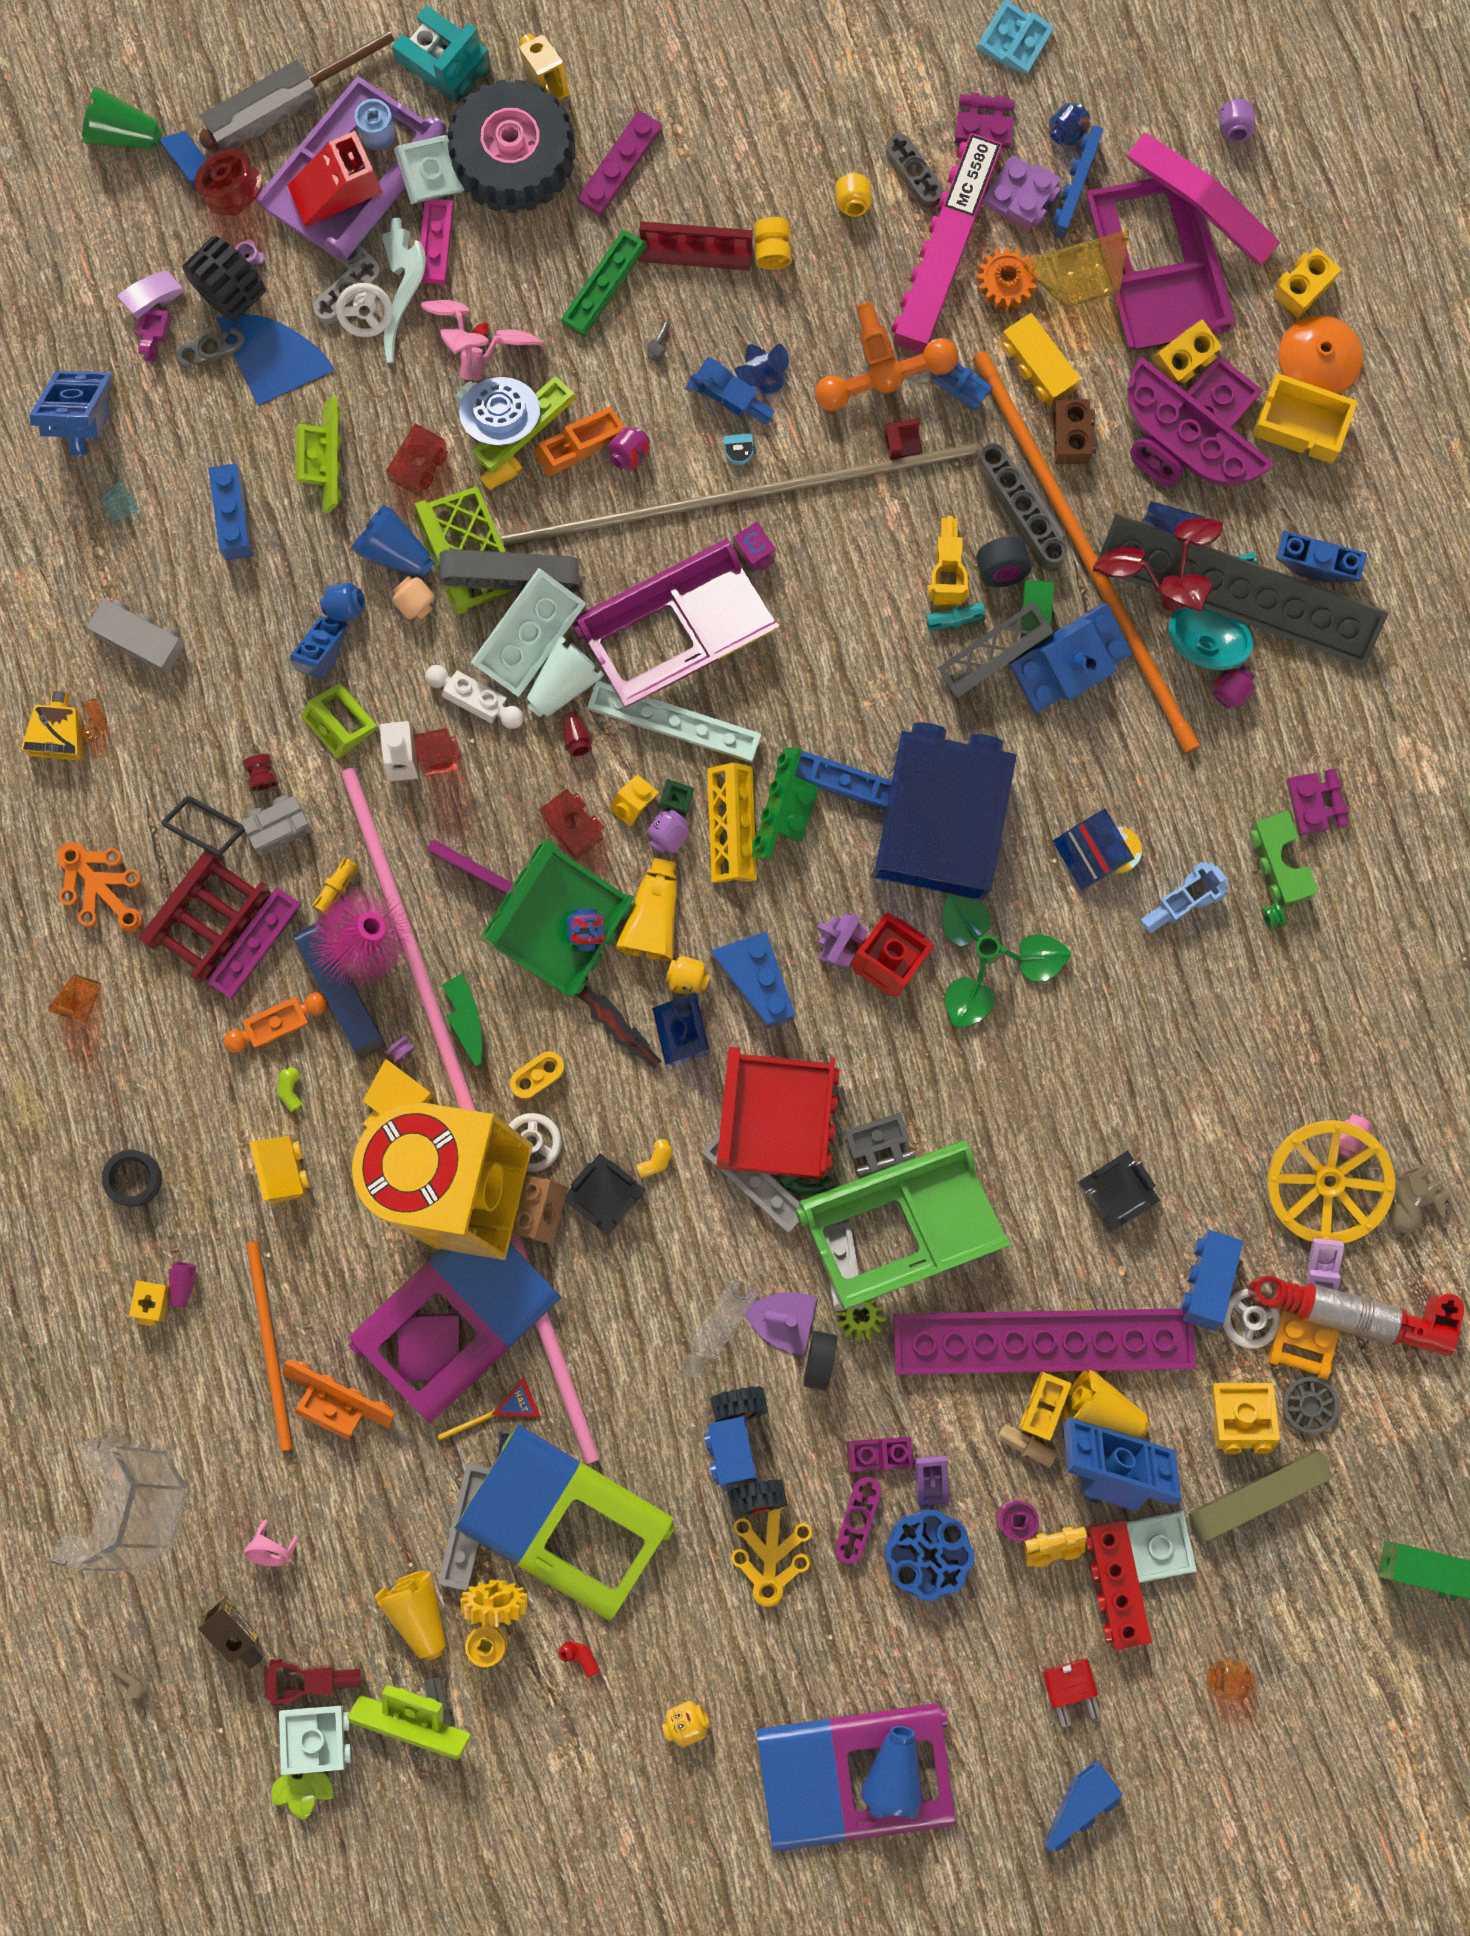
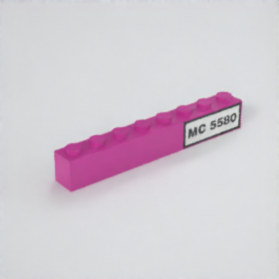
M970 133L967 143L961 142L956 157L960 159L958 167L952 166L947 180V183H950L951 186L948 192H942L938 207L942 208L939 217L933 216L928 231L932 233L929 242L924 241L919 257L923 258L920 267L915 265L910 278V282L914 283L911 292L905 291L900 307L904 308L902 316L896 315L891 328V332L895 333L893 344L923 354L924 348L930 342L997 164L1002 143Z

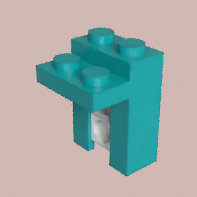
M426 5L416 17L422 25L409 39L402 34L392 45L394 57L397 62L457 104L462 97H466L471 92L476 79L487 73L490 67L489 51L479 43L477 28L467 23L461 30ZM425 41H430V42H432L431 44H429V45H427V46L420 45L421 43H423V42H425Z

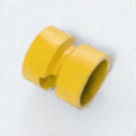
M767 217L756 221L754 224V239L757 244L755 246L756 265L769 270L789 266L792 263L791 247L789 246V241L791 240L790 222L780 217Z
M481 1624L467 1637L465 1643L466 1654L473 1664L480 1667H491L498 1663L506 1653L508 1637L500 1626L482 1627Z

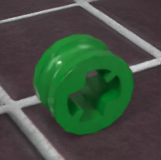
M1277 902L1271 903L1270 908L1266 906L1261 908L1262 917L1272 932L1277 930L1278 925L1281 927L1287 925L1285 914Z

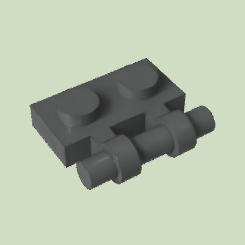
M901 1112L844 1131L853 1160L865 1156L867 1165L856 1168L859 1178L916 1158L913 1150L902 1153L900 1144L910 1141ZM890 1148L891 1157L876 1161L875 1152Z

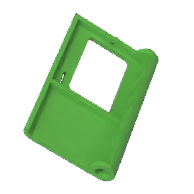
M965 1140L799 1201V1208L795 1209L798 1221L801 1226L806 1225L843 1309L850 1308L1011 1246L1010 1240H1007L974 1171V1157ZM898 1203L916 1240L919 1251L855 1277L844 1278L826 1241L823 1230L826 1227L887 1204Z

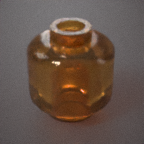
M1218 1659L1207 1671V1686L1218 1699L1244 1700L1255 1685L1254 1674L1250 1671L1248 1664L1242 1660Z

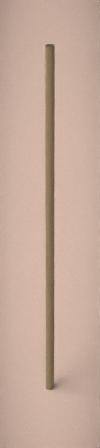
M975 443L506 534L502 535L504 546H510L978 455V446Z

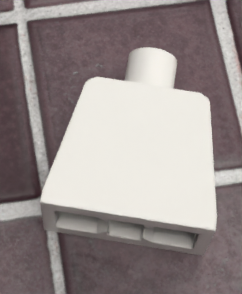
M409 721L380 724L383 763L389 782L418 779L413 724ZM395 765H406L402 768L394 767Z

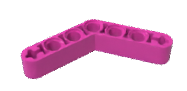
M1144 132L1126 154L1127 159L1133 165L1195 206L1257 265L1262 266L1280 244L1279 240L1217 180L1151 135Z

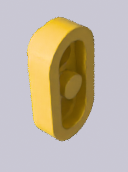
M548 1051L531 1060L512 1075L510 1079L512 1092L521 1099H530L563 1075L564 1062L557 1053ZM549 1062L555 1064V1070L551 1073L544 1070V1066ZM527 1079L531 1082V1086L529 1089L523 1090L520 1088V1083L522 1080Z

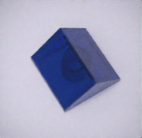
M696 992L652 1008L665 1065L710 1055Z

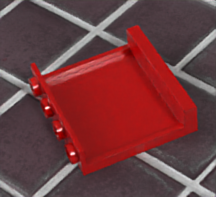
M729 1047L716 1169L823 1180L825 1170L830 1171L832 1163V1153L827 1152L828 1142H833L835 1129L834 1124H829L830 1114L836 1113L837 1096H832L833 1086H838L840 1068H834L835 1058L831 1057L830 1063L740 1054L741 1048Z

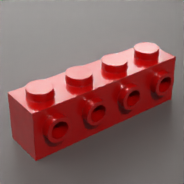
M1118 1519L1086 1526V1551H1091L1094 1564H1089L1093 1583L1098 1582L1100 1594L1096 1595V1602L1099 1612L1105 1614L1107 1624L1102 1625L1106 1644L1111 1643L1113 1649L1120 1650L1152 1643L1126 1520Z

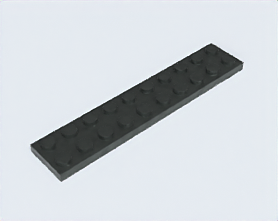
M1115 513L1097 561L1107 552L1117 548L1132 547L1140 549L1145 553L1143 561L1148 562L1159 584H1161L1167 576L1174 575L1179 577L1182 548L1185 541L1178 540L1175 534ZM1191 543L1188 547L1184 576L1197 574L1205 576L1211 581L1212 589L1204 603V609L1358 665L1366 666L1387 619L1388 611L1208 546L1200 547ZM1144 568L1138 574L1130 578H1124L1126 581L1155 591V586Z

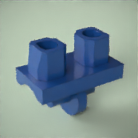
M959 363L953 371L948 374L937 375L934 379V383L974 411L977 410L992 390V386L975 375L972 369H966Z

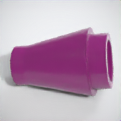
M173 1262L172 1269H168L170 1306L187 1307L190 1294L198 1276L196 1265L185 1262Z

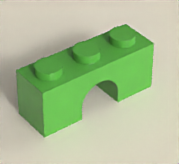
M1289 811L1256 821L1250 827L1249 837L1253 847L1258 848L1260 853L1259 865L1264 875H1268L1271 883L1269 892L1272 900L1278 902L1280 907L1283 908L1311 899L1317 895L1319 891L1309 865L1297 869L1290 868L1281 858L1282 847L1293 844L1299 838Z

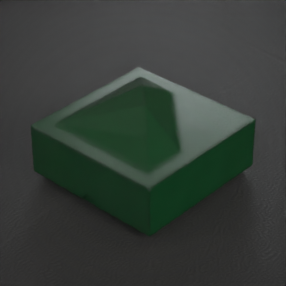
M667 779L658 808L668 812L673 810L682 817H685L688 813L695 788Z

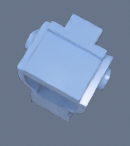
M1200 862L1193 867V871L1184 879L1181 888L1174 890L1161 899L1157 904L1158 908L1140 919L1143 928L1151 934L1168 921L1173 924L1193 907L1203 908L1215 901L1219 902L1227 896L1226 892L1228 890L1226 888L1229 886L1226 882L1227 878L1218 866L1215 867L1212 862L1209 864L1207 862ZM1202 878L1210 891L1194 901L1186 889Z

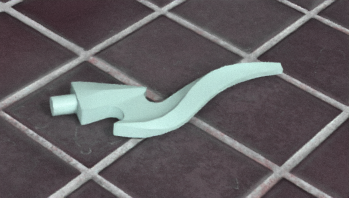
M392 218L391 232L382 234V240L392 272L400 275L405 270V275L392 303L393 316L391 322L384 329L385 355L387 362L390 364L394 363V346L399 322L422 280L426 265V255L421 242L415 240L414 246L408 250L410 232L404 228L402 229V219Z

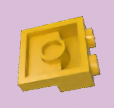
M1213 1383L1215 1448L1223 1449L1225 1454H1238L1242 1452V1449H1254L1256 1454L1272 1452V1449L1276 1448L1280 1441L1274 1383Z

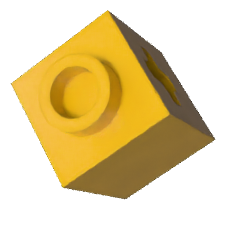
M136 1280L129 1316L137 1317L136 1324L155 1327L156 1321L165 1322L170 1297L169 1286ZM151 1299V1301L156 1302L155 1308L148 1309V1307H145V1300L149 1301Z

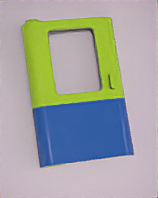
M516 1424L505 1441L499 1457L453 1528L610 1621L616 1615L660 1542L669 1539L675 1525L672 1524V1516L521 1425ZM575 1499L584 1502L642 1537L645 1541L617 1588L607 1587L545 1549L547 1540L570 1503Z

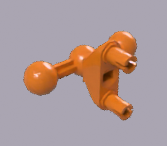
M872 301L862 303L855 307L863 330L860 339L870 365L869 372L846 380L836 375H829L820 379L814 391L815 400L823 410L835 412L846 406L850 396L871 389L884 394L892 393L899 389L906 377L927 370L937 375L948 374L958 364L959 351L956 345L949 339L937 338L927 344L923 354L898 361L895 359L886 328H883V325L880 326Z

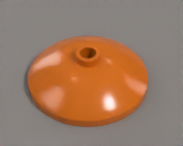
M1315 315L1297 321L1286 331L1279 345L1278 362L1283 375L1340 394L1347 390L1360 374L1363 365V349L1358 336L1346 323L1334 317ZM1321 346H1327L1329 352L1322 351Z

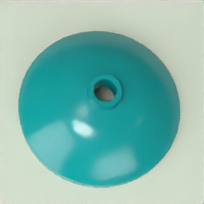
M1183 607L1174 612L1168 624V635L1176 650L1191 663L1206 669L1228 670L1236 668L1249 658L1253 648L1251 633L1244 623L1204 608L1202 612Z

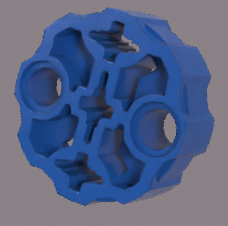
M921 1509L908 1516L903 1515L894 1523L893 1530L888 1540L884 1543V1559L890 1572V1578L902 1591H907L917 1596L920 1600L935 1601L939 1597L956 1593L965 1584L969 1570L974 1565V1549L971 1547L967 1535L968 1531L957 1519L951 1518L936 1509ZM923 1523H926V1535L932 1540L929 1543L922 1536ZM904 1524L908 1526L914 1524L913 1533L915 1536L913 1538L905 1536L899 1540L904 1533L902 1526ZM949 1525H954L959 1530V1537L954 1542L945 1541L943 1536L945 1528ZM918 1542L928 1549H936L933 1555L939 1563V1567L928 1559L922 1560L924 1552L918 1545ZM911 1544L918 1553L914 1555L908 1548L901 1549L899 1545ZM943 1553L948 1560H958V1564H946L940 1555ZM906 1566L911 1567L914 1570L912 1581L909 1583L900 1582L898 1579L899 1570ZM928 1566L936 1573L934 1585H931L932 1575L926 1569ZM946 1570L950 1573L956 1571V1574L953 1576L955 1583L952 1585L948 1582L942 1584L945 1579L943 1573Z

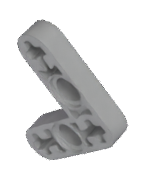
M360 245L356 249V255L345 262L331 255L347 272L314 302L315 316L323 324H332L338 320L336 315L337 301L334 302L332 296L335 295L338 300L340 289L343 286L357 284L358 282L353 277H356L361 283L373 285L378 284L381 279L379 264ZM364 268L367 270L372 269L373 275L371 277L368 274L364 275L362 270ZM357 292L350 296L345 306H353L355 296L362 292ZM324 305L326 307L331 306L332 313H323L321 307Z

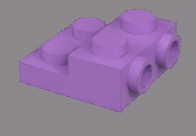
M1012 155L984 196L982 204L1030 232L1034 224L1039 226L1047 213L1045 207L1049 201L1054 203L1062 190L1059 187L1061 178L1038 164L1034 168Z

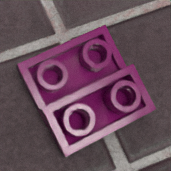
M459 1314L412 1315L398 1329L399 1374L405 1380H432L460 1353Z

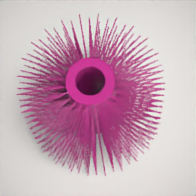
M370 888L368 907L366 890V899L365 894L364 898L362 894V902L360 900V903L359 899L355 898V903L354 900L353 902L350 899L347 901L350 904L349 907L348 905L345 906L344 902L340 904L341 907L329 908L331 911L326 913L328 916L322 920L325 922L323 926L325 928H318L320 929L318 931L323 932L322 934L325 935L317 937L320 939L315 940L324 939L323 941L330 942L310 946L324 947L319 949L331 948L328 951L316 952H333L329 955L335 959L323 971L340 958L330 972L339 964L338 967L341 968V971L343 969L341 976L343 977V973L346 976L344 970L348 963V976L350 972L351 980L352 966V972L354 968L355 983V976L356 982L357 978L359 982V973L360 977L362 973V978L364 976L365 980L367 979L366 974H364L365 969L367 976L372 974L373 977H376L374 974L377 970L380 974L385 972L381 969L385 967L386 963H389L391 966L392 964L394 965L393 960H395L393 954L397 956L399 951H395L396 948L394 947L396 946H391L397 945V948L402 946L399 944L401 942L396 944L397 941L393 940H396L395 938L401 939L402 937L399 936L402 935L399 934L407 933L392 932H408L403 930H411L395 929L399 927H392L395 926L394 924H402L395 923L398 920L388 923L392 919L388 914L396 906L381 917L387 908L381 913L385 905L382 904L379 908L378 903L380 899H378L374 910L375 906H372L373 899L371 903ZM343 917L347 919L348 923L343 921ZM341 922L340 924H343L344 928L338 926L337 923ZM383 939L389 940L394 944L388 945L390 943H385ZM381 944H384L389 948L384 949L385 946H382ZM377 948L383 950L384 952H380V953H379V951L377 950ZM373 952L378 954V958L374 957Z

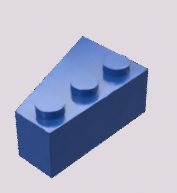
M766 932L710 950V957L721 968L766 1029L794 1020L795 1012Z

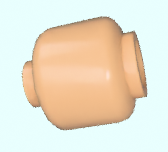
M408 576L392 590L394 593L392 597L393 604L407 619H413L418 616L421 620L434 609L430 604L434 601L435 595L422 579L418 577L411 579Z

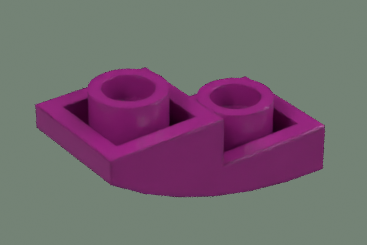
M911 1437L846 1441L848 1472L913 1467Z

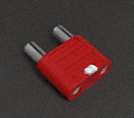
M1088 1658L1041 1671L1051 1707L1056 1708L1061 1727H1066V1724L1068 1727L1071 1725L1066 1705L1082 1700L1086 1701L1091 1719H1095V1715L1097 1718L1101 1716L1095 1697L1098 1695Z

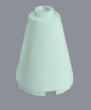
M563 636L557 640L527 696V699L530 701L528 708L539 717L543 714L547 717L551 716L605 675L602 670L596 673L594 671L596 664L572 643L568 647L565 646L563 643L566 638Z

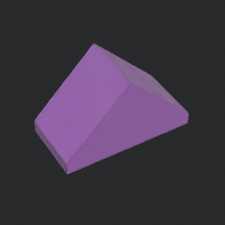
M947 1456L913 1458L919 1506L949 1503Z

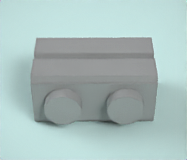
M280 796L272 802L273 806L262 810V808L251 810L246 814L247 818L241 821L259 856L312 831L295 796Z

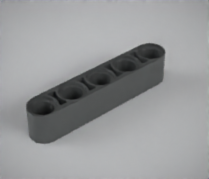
M997 443L987 444L983 447L978 461L980 473L1040 566L1047 571L1057 570L1061 567L1067 554L1065 542L1005 449ZM988 456L996 457L999 463L990 464L985 458ZM1008 479L1014 486L1011 488L1003 487L1000 481ZM1017 503H1024L1028 506L1029 510L1025 512L1020 511L1015 505ZM1038 526L1043 529L1044 534L1035 535L1030 528ZM1046 551H1056L1059 554V558H1049L1046 555Z
M458 549L444 550L439 554L440 583L445 586L522 591L537 569L540 568L569 591L576 592L580 589L579 560L571 556Z

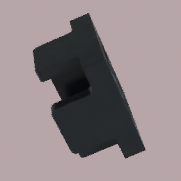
M1129 1151L1124 1152L1077 1182L1109 1233L1160 1201L1153 1190L1156 1186L1142 1163L1140 1161L1136 1163Z
M599 1153L593 1162H589L570 1185L571 1188L566 1194L565 1202L609 1237L646 1190L614 1162L609 1161Z

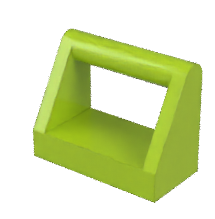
M341 683L309 700L301 715V718L336 759L346 755L378 728ZM338 697L363 728L350 735L326 708V705Z

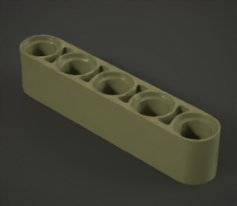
M1316 1449L1194 1509L1188 1515L1201 1541L1205 1542L1333 1478V1475L1320 1449Z

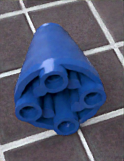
M383 504L366 525L367 528L357 538L351 549L355 551V554L411 578L418 577L423 580L435 562L429 558L431 556L396 512Z
M894 1726L890 1729V1733L886 1735L862 1785L861 1798L870 1807V1813L876 1817L884 1818L888 1815H895L912 1819L918 1816L919 1809L922 1807L923 1799L917 1740L915 1739V1732L908 1727Z

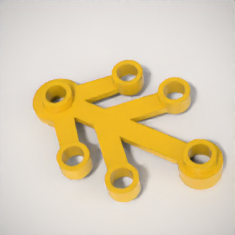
M785 1507L768 1512L766 1545L752 1530L751 1522L748 1519L739 1518L734 1523L735 1533L743 1537L764 1562L762 1575L749 1561V1554L746 1550L738 1548L731 1555L732 1563L736 1567H740L754 1584V1599L763 1607L777 1605L783 1596V1586L799 1572H805L810 1566L808 1557L805 1554L799 1553L792 1558L791 1565L775 1577L776 1564L798 1544L808 1541L812 1536L811 1527L806 1523H799L795 1526L794 1532L778 1545L780 1510ZM741 1521L746 1522L749 1526L745 1533H740L737 1530V1524ZM802 1526L807 1527L809 1530V1534L805 1538H800L797 1535V1530ZM738 1552L746 1555V1560L742 1564H738L734 1560ZM799 1557H803L806 1560V1566L802 1569H798L795 1566V1560ZM765 1586H771L774 1589L771 1597H765L762 1594V1589Z

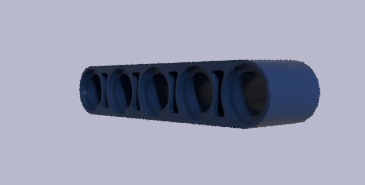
M318 921L294 934L293 938L352 1048L361 1060L385 1047L386 1044L352 980H350L348 973H346V976L343 973L341 980L340 976L343 969L341 971V968H339L340 970L335 972L339 964L330 972L340 958L323 971L335 958L324 964L323 962L326 961L324 959L330 957L331 955L329 954L333 952H316L328 951L331 948L319 949L324 947H310L330 942L323 941L324 939L315 940L320 939L317 937L325 935L322 934L323 932L316 930L318 929L316 928L318 927L317 925L320 924Z

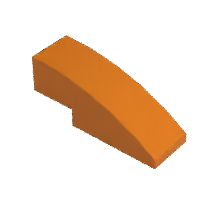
M611 406L565 426L562 433L539 442L534 451V456L546 475L550 477L606 446L625 427Z

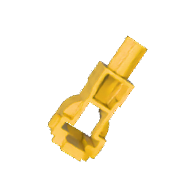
M953 516L941 518V537H938L936 545L937 565L932 571L930 585H927V597H929V601H933V605H938L939 609H950V606L955 605L962 606L966 598H969L968 574L965 567L961 564L962 537H958V518H953ZM941 572H956L955 584H940Z

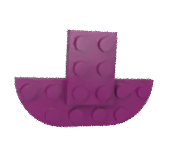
M1220 355L1187 393L1143 357L1138 360L1133 368L1127 387V402L1130 414L1138 428L1147 437L1154 439L1174 455L1190 472L1213 484L1236 486L1258 479L1274 464L1273 461L1231 429L1257 400L1263 390Z

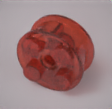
M236 148L224 149L210 156L199 167L194 178L196 191L206 198L209 209L218 215H239L243 209L256 199L263 189L260 172L251 166L249 156L243 150Z

